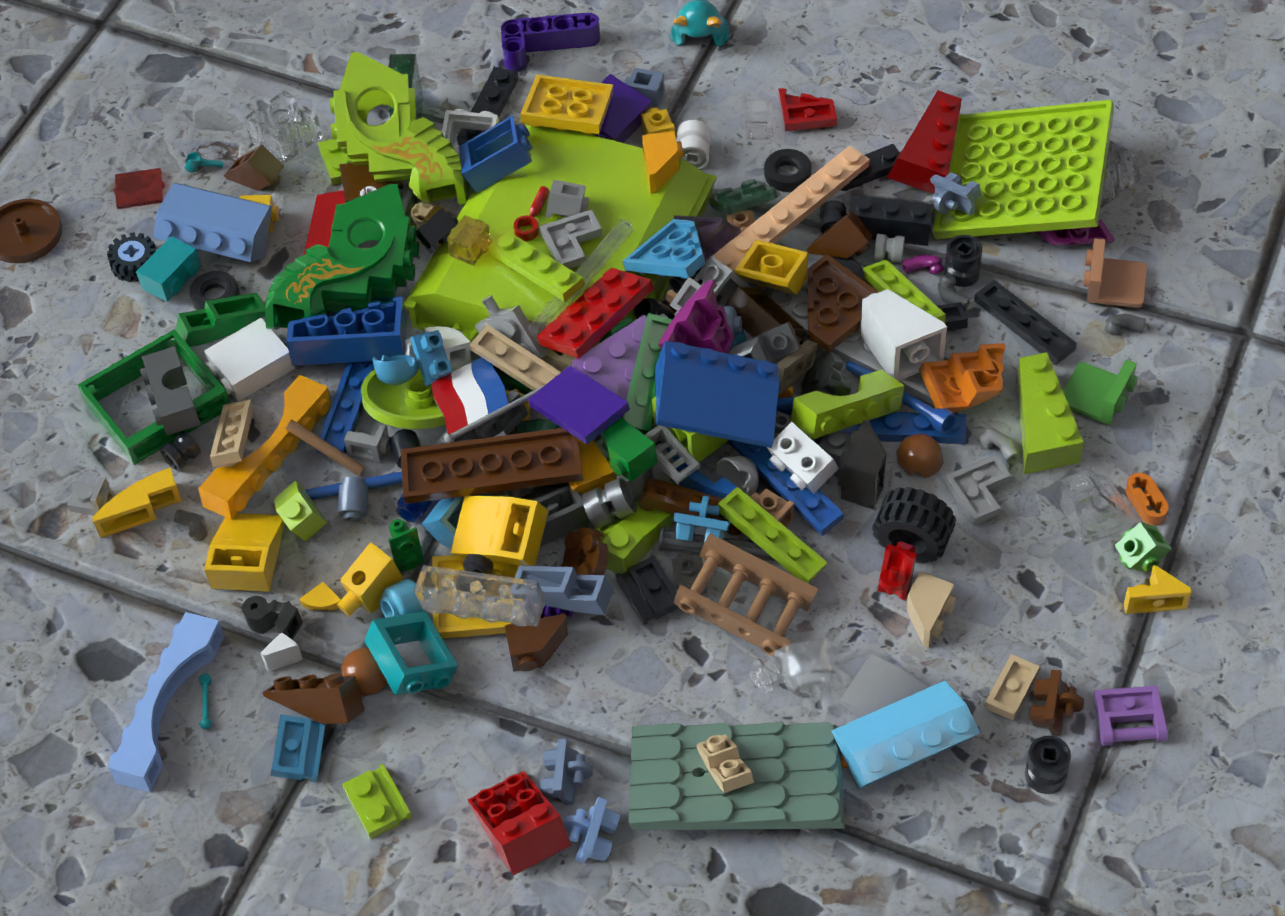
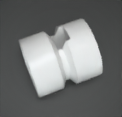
M688 120L681 123L677 129L676 142H682V159L698 169L704 168L709 162L711 130L704 122Z

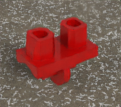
M898 542L896 547L888 544L884 553L877 591L886 592L889 595L895 594L900 599L906 601L917 557L914 546L904 542Z

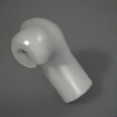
M994 428L986 429L985 433L980 435L979 440L981 444L986 448H990L995 444L1000 448L1007 463H1014L1020 458L1011 438Z

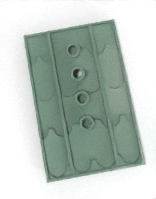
M783 722L731 726L725 723L683 726L681 723L632 726L628 824L633 830L845 829L841 751L831 732L838 727L836 724L831 725L828 722L785 725ZM726 734L738 748L740 759L752 771L754 783L723 793L704 764L696 745L714 735Z

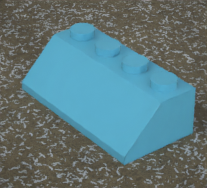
M945 680L831 731L858 789L980 734L967 704Z

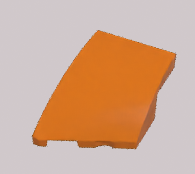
M981 344L977 352L952 353L947 361L923 362L919 372L935 408H946L953 413L979 405L1000 394L1003 386L1001 375L1004 372L1002 360L1006 347L1005 344Z

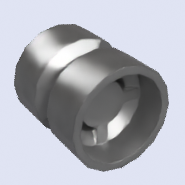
M622 477L606 483L604 490L598 487L582 495L583 505L588 518L597 529L615 522L616 516L622 519L637 512L634 495Z

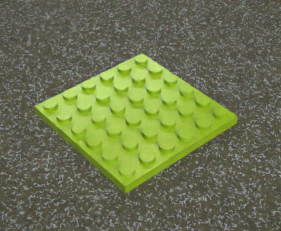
M1113 100L959 115L949 173L957 174L961 178L962 186L967 185L970 181L978 183L980 185L981 197L975 201L976 212L972 215L957 209H951L946 214L937 211L933 228L935 239L954 238L959 235L985 236L1097 227L1114 114Z

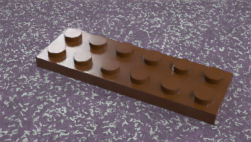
M563 428L401 449L403 498L405 504L583 481L579 439Z

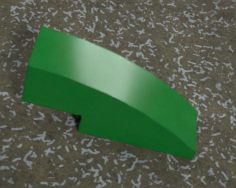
M257 292L205 301L204 309L178 313L176 330L189 347L202 345L233 334L259 318L264 317L265 305Z

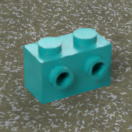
M171 236L136 273L142 290L168 302L198 272L201 263L196 248Z

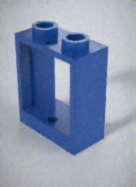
M513 115L459 146L462 174L476 193L532 162L530 150L533 148L528 140L530 136L529 130L523 122L518 123Z

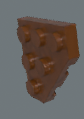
M828 254L807 269L808 337L829 353L861 327L862 299L867 298L871 294L879 293Z

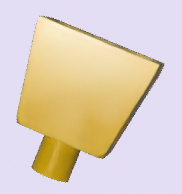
M370 542L342 576L340 582L347 591V594L336 604L337 607L348 617L360 606L369 613H374L380 608V600L382 599L384 589L404 579L393 559Z

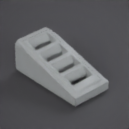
M658 425L645 434L655 444L659 441L663 443L658 448L656 447V465L677 484L700 468L701 465L667 427ZM669 448L671 451L664 456L661 452ZM677 455L679 459L671 464L668 460ZM685 462L688 467L678 472L676 468Z

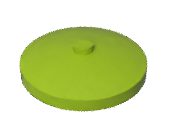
M418 368L416 375L412 379L401 385H388L381 382L377 377L375 369L364 379L361 387L363 407L377 421L403 429H428L446 425L445 418L434 400L432 385L425 387L420 368Z

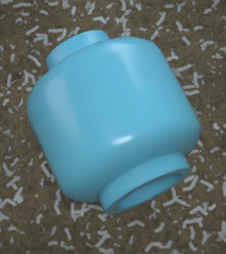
M403 579L384 589L382 599L380 600L381 610L385 617L422 612L425 609L426 592L420 584H416L409 579Z

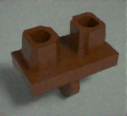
M1051 670L1050 678L1035 680L1034 695L1036 699L1047 700L1046 705H1032L1030 720L1033 726L1048 727L1051 735L1061 736L1064 717L1071 719L1075 712L1082 711L1084 699L1076 694L1077 689L1075 687H1068L1061 680V670Z

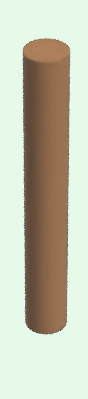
M291 419L285 428L357 476L365 468Z

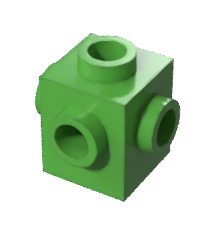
M1142 522L1138 523L1134 528L1127 530L1122 535V539L1114 545L1120 553V561L1126 568L1145 573L1151 571L1153 565L1158 566L1160 560L1172 550L1156 526Z

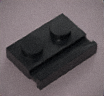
M654 556L627 568L628 571L622 574H615L617 583L643 625L648 624V621L653 618L658 619L679 609V606L673 603L677 591Z

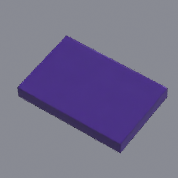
M572 365L568 366L528 398L532 408L586 445L630 410L627 401Z

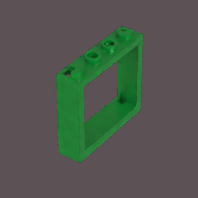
M175 329L77 385L84 403L133 465L158 452L164 445L175 442V437L182 432L167 435L164 426H157V423L154 422L126 438L98 401L142 376L140 369L145 368L142 356L175 346L178 357L207 390L204 394L193 399L201 425L183 430L184 432L190 433L221 414L223 405L230 404L225 388Z

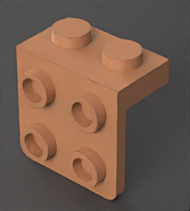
M1094 238L1093 250L1087 249L1085 266H1090V270H1085L1083 287H1088L1087 302L1134 308L1142 307L1145 295L1147 265L1144 262L1104 258L1105 239Z

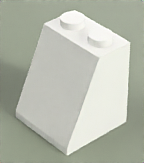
M888 289L862 299L861 337L887 374L900 381L919 373V368L923 362L944 361L947 326L944 322Z

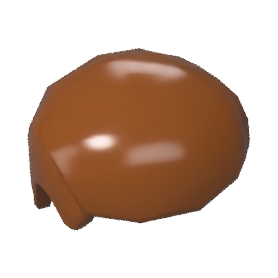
M915 434L904 438L896 451L898 464L909 475L919 473L924 478H929L939 472L944 463L939 443L926 434Z
M368 647L355 649L344 658L341 674L342 676H356L360 695L367 696L378 693L387 685L388 682Z

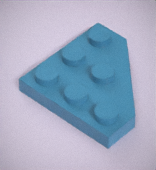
M679 219L671 220L622 261L625 271H634L640 274H658L659 276H675L681 279L693 277L696 271L706 264L694 221Z

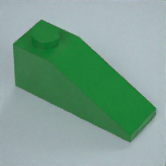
M622 417L600 434L611 469L617 475L624 476L630 482L657 464L655 443Z

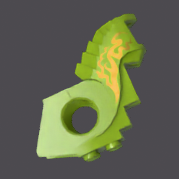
M352 52L340 89L333 91L334 98H330V110L332 114H335L336 122L331 123V134L333 140L337 139L338 148H342L343 152L348 154L354 166L369 165V172L371 175H374L375 182L410 180L409 187L413 190V194L424 204L450 198H458L459 205L465 204L469 198L468 181L462 174L460 158L452 143L444 137L442 132L436 129L433 122L424 117L416 120L415 88H409L408 74L403 75L360 52ZM388 105L394 109L391 118L384 124L376 126L367 123L368 114L376 106Z

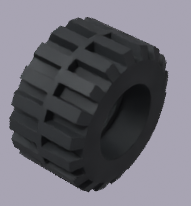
M900 487L896 488L895 491H889L885 495L872 530L874 531L875 539L879 540L878 543L882 547L886 548L888 544L896 547L898 542L910 544L916 548V561L928 563V561H937L938 558L943 556L955 527L956 517L953 515L952 509L946 506L947 503L938 499L936 495L921 489L917 490L912 487L904 489Z

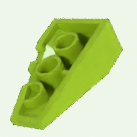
M637 501L636 513L622 519L616 516L615 522L600 529L595 527V530H599L604 535V537L600 536L602 543L608 545L607 569L615 574H622L628 571L627 568L638 564L659 540L661 527H665L667 531L672 525L674 514L659 509L646 511L640 507L639 501Z

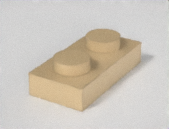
M1010 654L985 702V709L1014 721L1039 673L1040 666Z

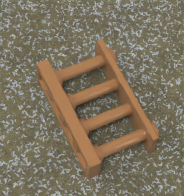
M709 533L699 556L705 559L702 569L690 589L680 585L673 603L679 606L682 611L688 614H695L761 648L767 655L783 659L791 643L790 640L784 638V635L798 609L801 608L808 612L818 588ZM716 567H721L732 573L733 576L718 603L701 594ZM743 581H748L758 586L760 590L746 616L743 617L729 610V607ZM770 595H775L787 601V605L773 631L756 623Z

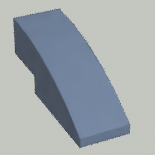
M519 565L510 591L514 595L547 606L580 613L605 615L613 588L604 575H578L573 567Z

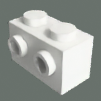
M793 422L774 439L772 448H768L772 455L770 461L780 471L786 468L792 474L790 479L801 490L807 487L813 494L839 469L834 459Z

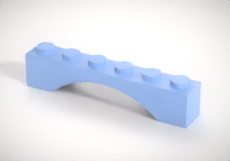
M185 612L181 622L175 625L173 638L168 648L166 647L161 654L160 665L156 673L150 676L148 689L143 699L137 702L135 716L131 724L125 727L122 734V742L117 752H114L110 757L109 770L117 784L151 792L163 767L159 753L158 734L164 710L175 691L197 670L214 660L225 637L219 620Z

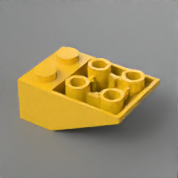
M465 496L450 553L461 556L478 554L494 562L517 566H535L549 510L538 501L521 498Z
M237 513L232 520L224 518L210 543L204 568L211 589L270 592L285 524L279 515Z

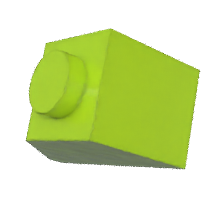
M297 480L274 498L275 510L289 530L304 541H307L328 523Z

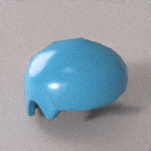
M383 355L381 361L373 357L374 369L378 379L388 385L404 384L412 379L418 371L416 358L409 355H396L392 357Z

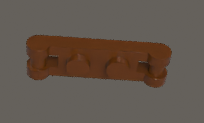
M651 478L646 480L644 484V493L640 497L639 505L646 511L659 509L674 515L675 513L699 517L700 512L689 511L690 502L701 503L703 495L710 497L709 505L717 506L723 498ZM720 513L718 516L707 514L706 517L710 519L730 522ZM730 522L729 531L726 532L733 536L740 535L742 532Z

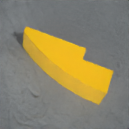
M171 468L153 473L135 482L107 502L92 517L99 537L102 538L156 520L154 510L181 502L180 493Z

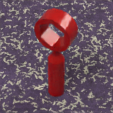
M541 186L529 209L530 215L520 216L514 221V234L523 241H531L538 236V222L534 217L539 215L550 193L547 187ZM530 225L533 227L529 231L522 232L520 230L522 226Z

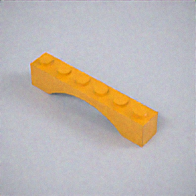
M299 375L284 392L283 416L272 436L259 449L243 458L242 462H238L231 467L222 466L216 468L199 487L202 506L230 520L239 511H242L246 507L248 500L256 491L258 492L262 489L269 476L280 468L283 460L296 450L298 443L301 441L300 438L285 429L291 419L311 432L317 421L329 412L331 401L328 387Z

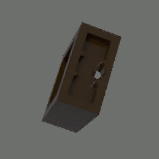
M738 287L724 305L735 308L737 316L742 317V328L752 337L789 321L800 345L803 344V337L808 332L761 288Z

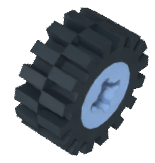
M133 232L127 238L123 234L121 235L122 240L115 238L113 240L114 245L110 244L108 247L107 257L113 275L115 277L118 276L119 280L123 281L126 278L127 282H132V278H135L136 282H138L139 279L136 271L157 251L156 246L149 236L145 238L142 233H139L138 237H136L135 232Z

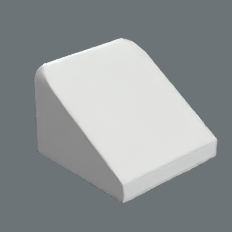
M283 633L279 634L261 652L265 668L269 672L297 663L303 659L298 644Z

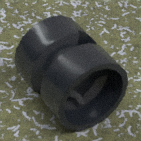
M959 235L950 239L947 244L944 275H951L956 279L954 286H972L980 277L983 247L975 237Z
M1042 736L1031 744L1025 768V779L1028 785L1036 792L1053 794L1060 791L1065 785L1071 761V751L1066 742L1055 736Z

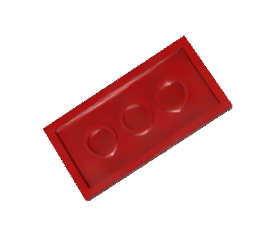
M610 268L536 336L540 345L580 359L654 290L653 283L650 279Z

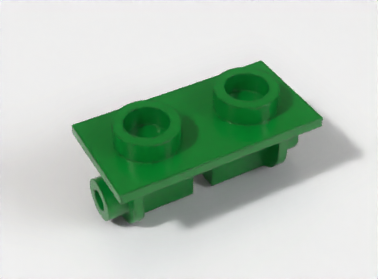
M400 519L393 520L389 525L392 537L388 541L393 561L401 573L406 570H412L419 564L424 563L417 528L414 527L409 530L404 521Z

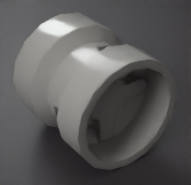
M877 234L874 261L888 259L893 263L902 264L905 237L896 236L888 238L885 234Z

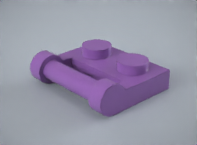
M1158 685L1094 690L1093 699L1102 746L1113 745V742L1147 739H1155L1156 742L1167 741L1168 732ZM1153 720L1154 725L1149 727L1112 729L1111 723Z

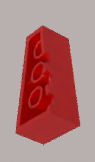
M937 90L887 176L888 179L932 194L935 193V186L931 183L930 178L935 174L944 178L949 173L962 98Z

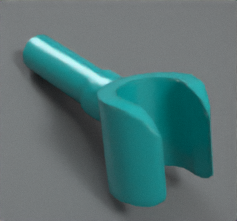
M191 152L187 155L184 168L191 173L196 172L199 166L222 168L223 161L207 160L202 158L197 152Z

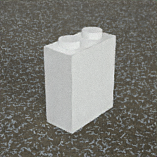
M262 318L204 350L207 359L204 365L219 379L227 394H232L237 402L295 369V366H292L288 348L271 329H266V323Z

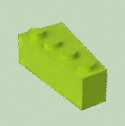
M1047 352L1019 358L1016 381L1024 474L1080 463L1084 441Z

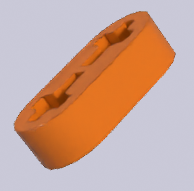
M1134 473L1127 481L1126 495L1138 515L1149 525L1162 524L1166 520L1169 508L1163 494L1149 475L1145 473Z

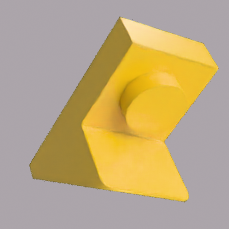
M1153 565L1149 586L1139 584L1134 587H1127L1124 600L1126 614L1187 609L1192 593L1191 588L1158 566Z

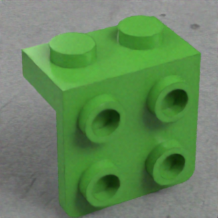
M1126 359L1118 375L1084 362L1078 363L1063 390L1070 409L1111 426L1117 413H1122L1128 399L1126 397L1128 392H1133L1139 378L1135 375L1137 363Z

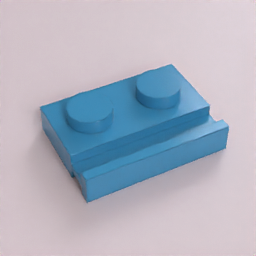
M280 714L270 776L302 780L303 778L316 782L325 724L311 721L312 719Z

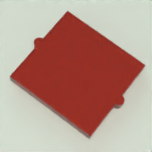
M161 168L115 174L116 188L113 189V192L116 195L117 209L163 202V188H165V184L162 181Z

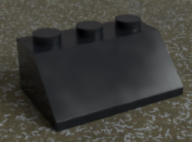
M854 193L851 197L849 212L853 211L873 235L872 240H876L877 234H885L888 238L903 236L905 237V244L928 246L935 202Z

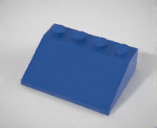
M664 341L655 366L656 425L772 448L779 390L778 364L765 360L760 361L746 358L737 354L717 352L708 348H698L679 342Z

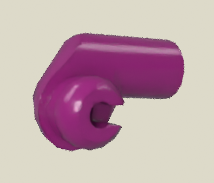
M918 255L902 261V267L906 274L929 267V272L932 275L944 271L943 260L939 256Z

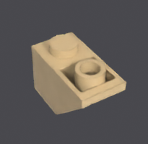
M920 571L908 593L907 613L922 645L929 648L933 638L938 639L945 624V621L942 620L945 614L950 615L952 613L957 598L953 597V583Z

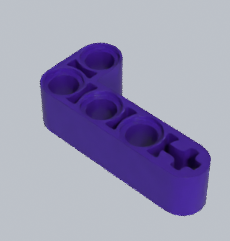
M593 13L510 19L501 25L504 65L508 70L519 71L525 68L527 64L526 52L592 47L597 45L601 39L599 18Z

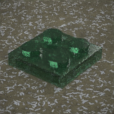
M750 179L742 182L741 187L732 190L729 187L718 190L716 192L717 195L710 197L709 200L711 208L730 215L776 199L778 196L775 187L767 185L765 182L756 181V179Z

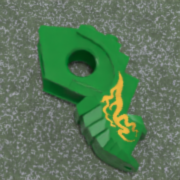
M388 184L344 204H336L329 247L316 244L306 249L305 255L295 258V262L284 266L285 271L274 277L275 279L271 283L266 298V329L278 330L280 328H288L290 321L321 314L327 315L331 311H340L351 308L352 311L368 308L369 303H373L374 298L395 297L397 287H407L408 281H414L415 264H413V260L419 256L420 245L419 241H416V226H411L410 217H405L398 184ZM365 241H380L376 246L371 248L357 247L359 244Z

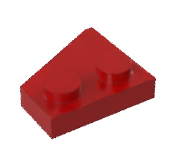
M778 88L785 132L837 126V115L832 99L817 98L806 93H801L800 97L787 94V89Z

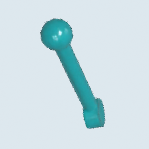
M207 673L199 676V683L202 686L203 717L199 725L203 730L209 729L212 725V721L209 719L208 686L212 680L211 676Z

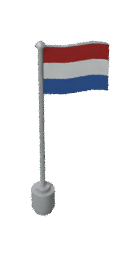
M665 314L658 315L668 318ZM482 357L448 374L446 377L432 382L434 400L446 422L447 433L444 435V441L452 443L453 439L528 401V398L542 387L508 404L505 387L493 365Z

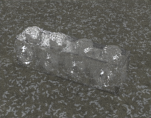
M423 565L414 589L423 610L431 614H440L441 612L453 614L459 618H482L492 623L497 621L510 622L519 627L526 625L538 626L546 602L538 581Z

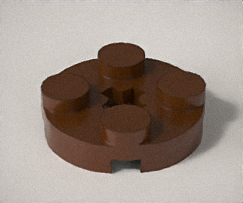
M581 528L576 532H569L565 538L566 549L561 567H573L578 575H604L608 564L609 550L608 545L602 543L600 537H604L602 532L590 528Z

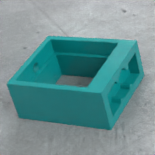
M426 611L373 619L364 639L395 696L449 686L458 667ZM418 641L431 664L408 668L395 645Z

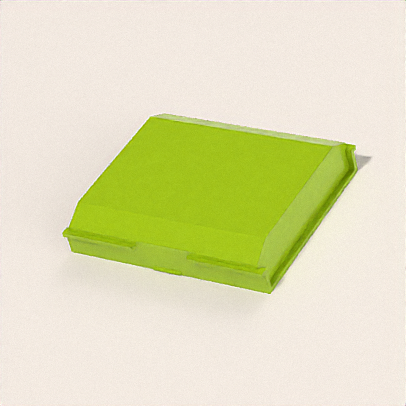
M525 124L530 133L528 140L533 148L530 150L532 162L478 193L475 190L472 191L457 217L459 224L451 230L454 236L443 245L439 243L440 247L433 253L404 303L405 309L409 310L412 328L425 331V328L428 327L452 328L457 323L460 328L473 331L476 329L475 325L490 316L482 300L492 295L500 309H510L519 305L538 335L610 268L625 271L622 261L671 220L694 221L697 228L712 198V189L717 176L705 174L686 160L679 158V170L656 193H650L643 148L584 134L579 131H560L551 127H532ZM553 180L586 186L584 196L589 197L587 211L592 209L602 228V236L579 243L585 255L586 264L571 268L570 270L583 277L585 286L566 302L492 257L488 250V247L507 231L515 235L514 221L520 216L530 215L529 209L539 188L545 186L551 190ZM548 195L539 215L534 217L538 222V236L531 241L525 242L552 258L541 235L540 226L565 217L554 213L551 218L546 217ZM530 225L522 226L520 230L522 232L529 231L533 227ZM625 271L650 279L654 290L645 298H653L659 302L662 301L670 286V276ZM634 308L618 323L627 318H632L633 322L637 320L634 315ZM551 349L552 351H554L555 353H557L559 356H562V355L564 354V353H561V352H558V351H555V350Z

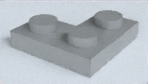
M592 209L540 226L541 235L552 258L569 269L586 264V258L579 243L602 236V228Z
M995 454L945 475L944 483L975 526L1000 515L1001 507L989 491L1011 482V474L998 455Z

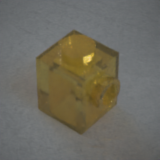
M466 215L447 237L450 256L473 266L482 254L488 251V247L492 243L489 225L479 219H473Z

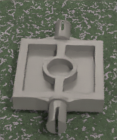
M492 295L482 300L490 316L475 325L479 333L488 324L540 359L548 353L545 347L540 345L536 332L519 305L510 309H500Z

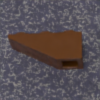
M341 673L331 674L325 678L307 675L300 679H292L291 676H284L274 680V685L263 691L264 697L321 724L349 723L365 711L356 676L342 677Z

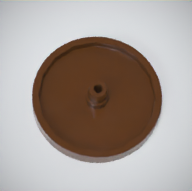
M20 199L0 207L1 261L17 264L31 262L48 254L59 242L62 235V223L55 208L47 202L38 199Z

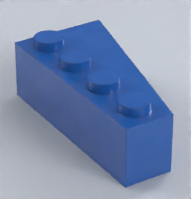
M403 296L395 297L393 302L380 305L379 301L369 303L368 308L361 310L342 309L335 316L327 317L326 314L290 321L288 323L286 342L292 366L373 361V357L381 361L383 355L388 357L405 355L404 340H406L407 317Z

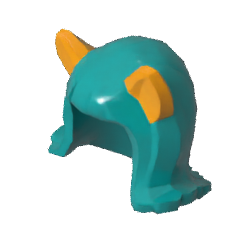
M692 0L686 3L678 12L676 19L673 20L674 26L670 31V38L676 45L684 43L685 34L697 38L712 34L715 44L721 47L724 43L728 42L730 34L727 20L721 17L717 8L707 0Z

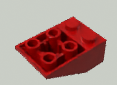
M525 771L513 774L503 782L489 789L481 790L477 795L467 799L501 860L513 876L571 846L560 815Z

